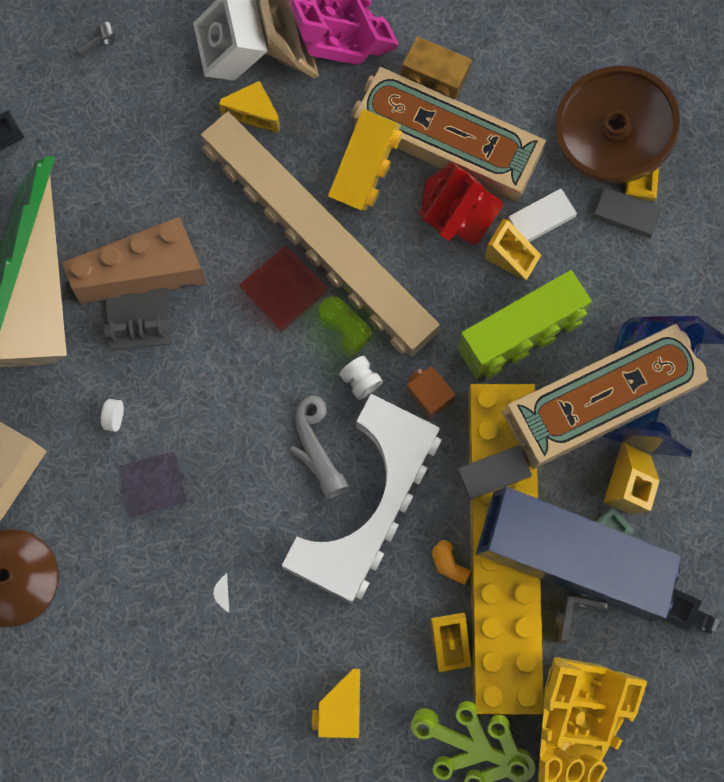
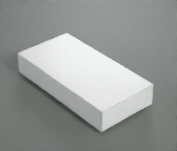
M559 189L508 216V220L530 242L575 218L577 213L563 190Z

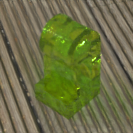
M327 297L320 303V322L327 329L334 330L344 340L341 343L342 351L351 359L373 338V330L340 298Z

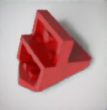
M451 161L447 167L442 168L425 180L421 202L422 207L418 214L423 221L432 225L439 235L451 241L455 234L467 242L476 245L481 241L502 209L503 202L486 190L472 174Z

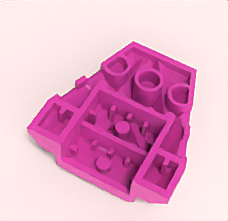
M289 0L291 12L306 50L313 57L358 65L363 63L369 54L381 56L395 50L399 45L386 19L383 16L375 17L368 9L372 4L371 0Z

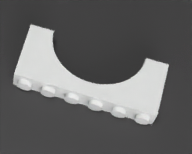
M370 394L357 419L356 428L365 433L374 442L384 462L386 485L377 510L360 529L342 539L329 542H314L296 537L282 564L284 570L350 604L353 603L355 598L359 600L363 598L369 586V582L365 578L370 568L375 571L377 570L384 556V553L379 550L384 540L391 542L399 526L394 520L399 511L406 512L413 498V495L408 493L414 482L420 484L428 468L423 465L427 455L434 456L442 439L437 437L440 430L439 427L373 394Z

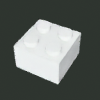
M216 0L193 22L203 71L206 77L236 80L268 52L256 0Z

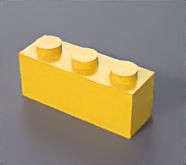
M362 109L328 197L361 211L367 210L368 206L373 207L379 194V190L376 189L379 178H385L391 161L387 160L392 148L396 149L400 143L403 134L402 131H399L401 124Z

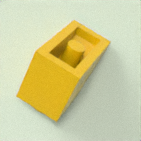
M353 669L319 702V710L312 711V730H318V737L359 738L360 669Z

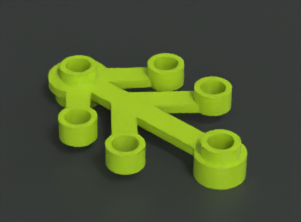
M465 701L460 703L456 712L458 722L467 726L472 738L440 725L438 715L431 709L422 708L415 712L411 721V730L417 738L429 739L433 737L466 751L450 757H438L433 766V774L438 779L447 780L452 776L454 770L486 760L497 765L482 771L477 769L469 770L466 773L464 782H471L469 779L472 778L479 780V782H493L506 777L514 782H526L533 777L536 769L535 760L527 750L517 747L509 730V720L505 716L494 715L488 725L489 734L493 738L499 739L504 750L503 752L492 747L477 716V706L472 702ZM468 710L472 713V716L467 717L461 711ZM424 724L429 729H423L419 725ZM501 724L504 726V729L497 730L493 725ZM445 765L449 770H441L438 766ZM514 765H520V766H522L524 769H517V768H515V767H513V766H514Z

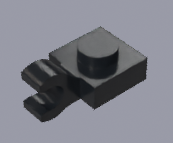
M674 588L672 593V609L667 615V619L661 620L685 632L690 630L692 624L709 634L715 632L720 620L698 610L702 603L701 600Z

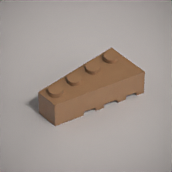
M180 217L62 262L71 288L80 304L103 301L107 298L120 297V295L147 293L150 290L163 288L168 290L180 289V286L195 284L196 286L207 284Z

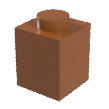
M430 366L425 371L423 368H420L407 379L409 381L406 387L407 394L429 421L455 400L456 394L433 366Z

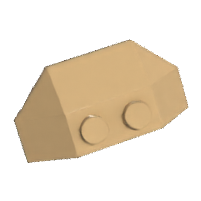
M256 0L268 51L266 54L313 79L319 77L315 58L309 55L291 12L289 0Z

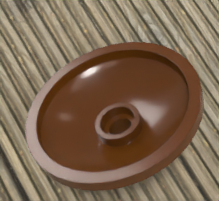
M22 530L0 531V573L3 570H8L9 578L3 582L0 580V627H17L33 621L49 607L58 588L59 569L53 552L40 538Z

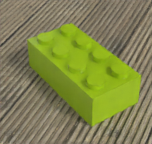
M570 270L461 332L458 351L476 380L484 376L487 380L491 379L503 370L501 366L512 361L516 364L530 355L528 351L539 345L542 349L553 343L557 339L555 335L564 330L570 333L583 324V318L588 315L587 310L592 300L573 271Z

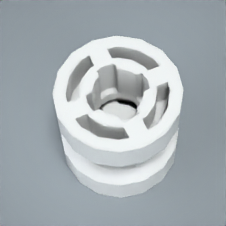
M365 356L354 359L339 373L344 382L351 383L353 387L352 393L358 400L368 396L383 383L378 373H373L369 369L370 363Z

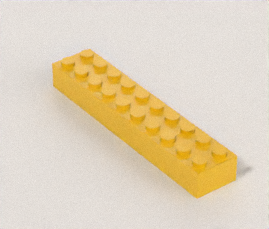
M470 384L468 391L469 464L519 445L502 411L508 404L535 392V384ZM525 457L532 474L531 478L507 487L538 499L537 468L532 470ZM491 492L470 500L473 703L477 706V715H542L544 694L540 579L476 555L493 494Z

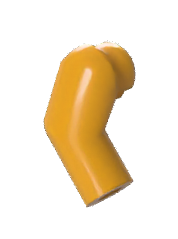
M447 540L438 541L432 551L439 574L465 585L471 570L455 563L451 542Z

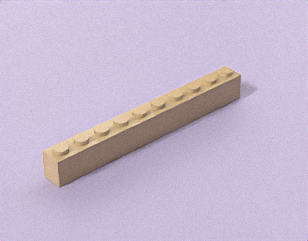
M229 111L201 134L204 145L202 150L206 156L213 162L218 160L224 166L222 168L223 172L232 182L238 180L243 185V192L247 198L253 203L258 201L265 208L263 212L273 224L279 222L286 229L284 231L286 237L295 246L300 244L307 251L305 255L314 266L318 267L321 265L328 272L326 276L336 288L342 286L349 293L347 298L358 310L363 308L370 315L369 321L380 332L385 330L392 337L390 342L401 354L407 352L413 357L439 333L440 324Z

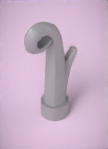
M309 396L300 402L295 414L296 429L305 451L297 447H291L290 451L302 460L315 474L326 499H332L347 491L349 486L343 474H339L309 425L318 423L325 417L327 411L326 403L318 396ZM316 406L317 412L315 415L307 416L308 409Z

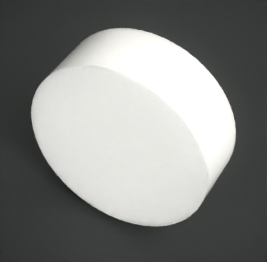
M108 399L104 403L101 412V426L104 430L114 432L119 430L124 413L121 400Z

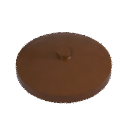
M632 66L605 67L585 75L566 92L556 115V136L564 158L582 175L604 183L631 182L643 178L658 169L672 153L679 136V107L670 88L654 74Z

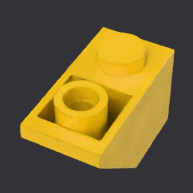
M622 443L603 503L630 515L651 511L660 481L651 455L626 443Z

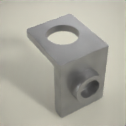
M572 596L564 598L563 608H557L554 627L559 628L557 642L563 644L568 642L573 606L603 611L607 609L608 603Z

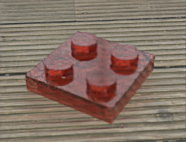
M286 245L239 285L240 289L281 333L328 293L323 283Z

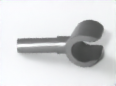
M109 22L99 24L97 26L99 36L77 50L81 56L101 44L107 46L115 43V30Z

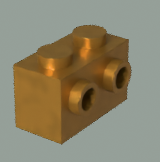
M417 36L402 64L401 76L457 100L469 76L472 59Z

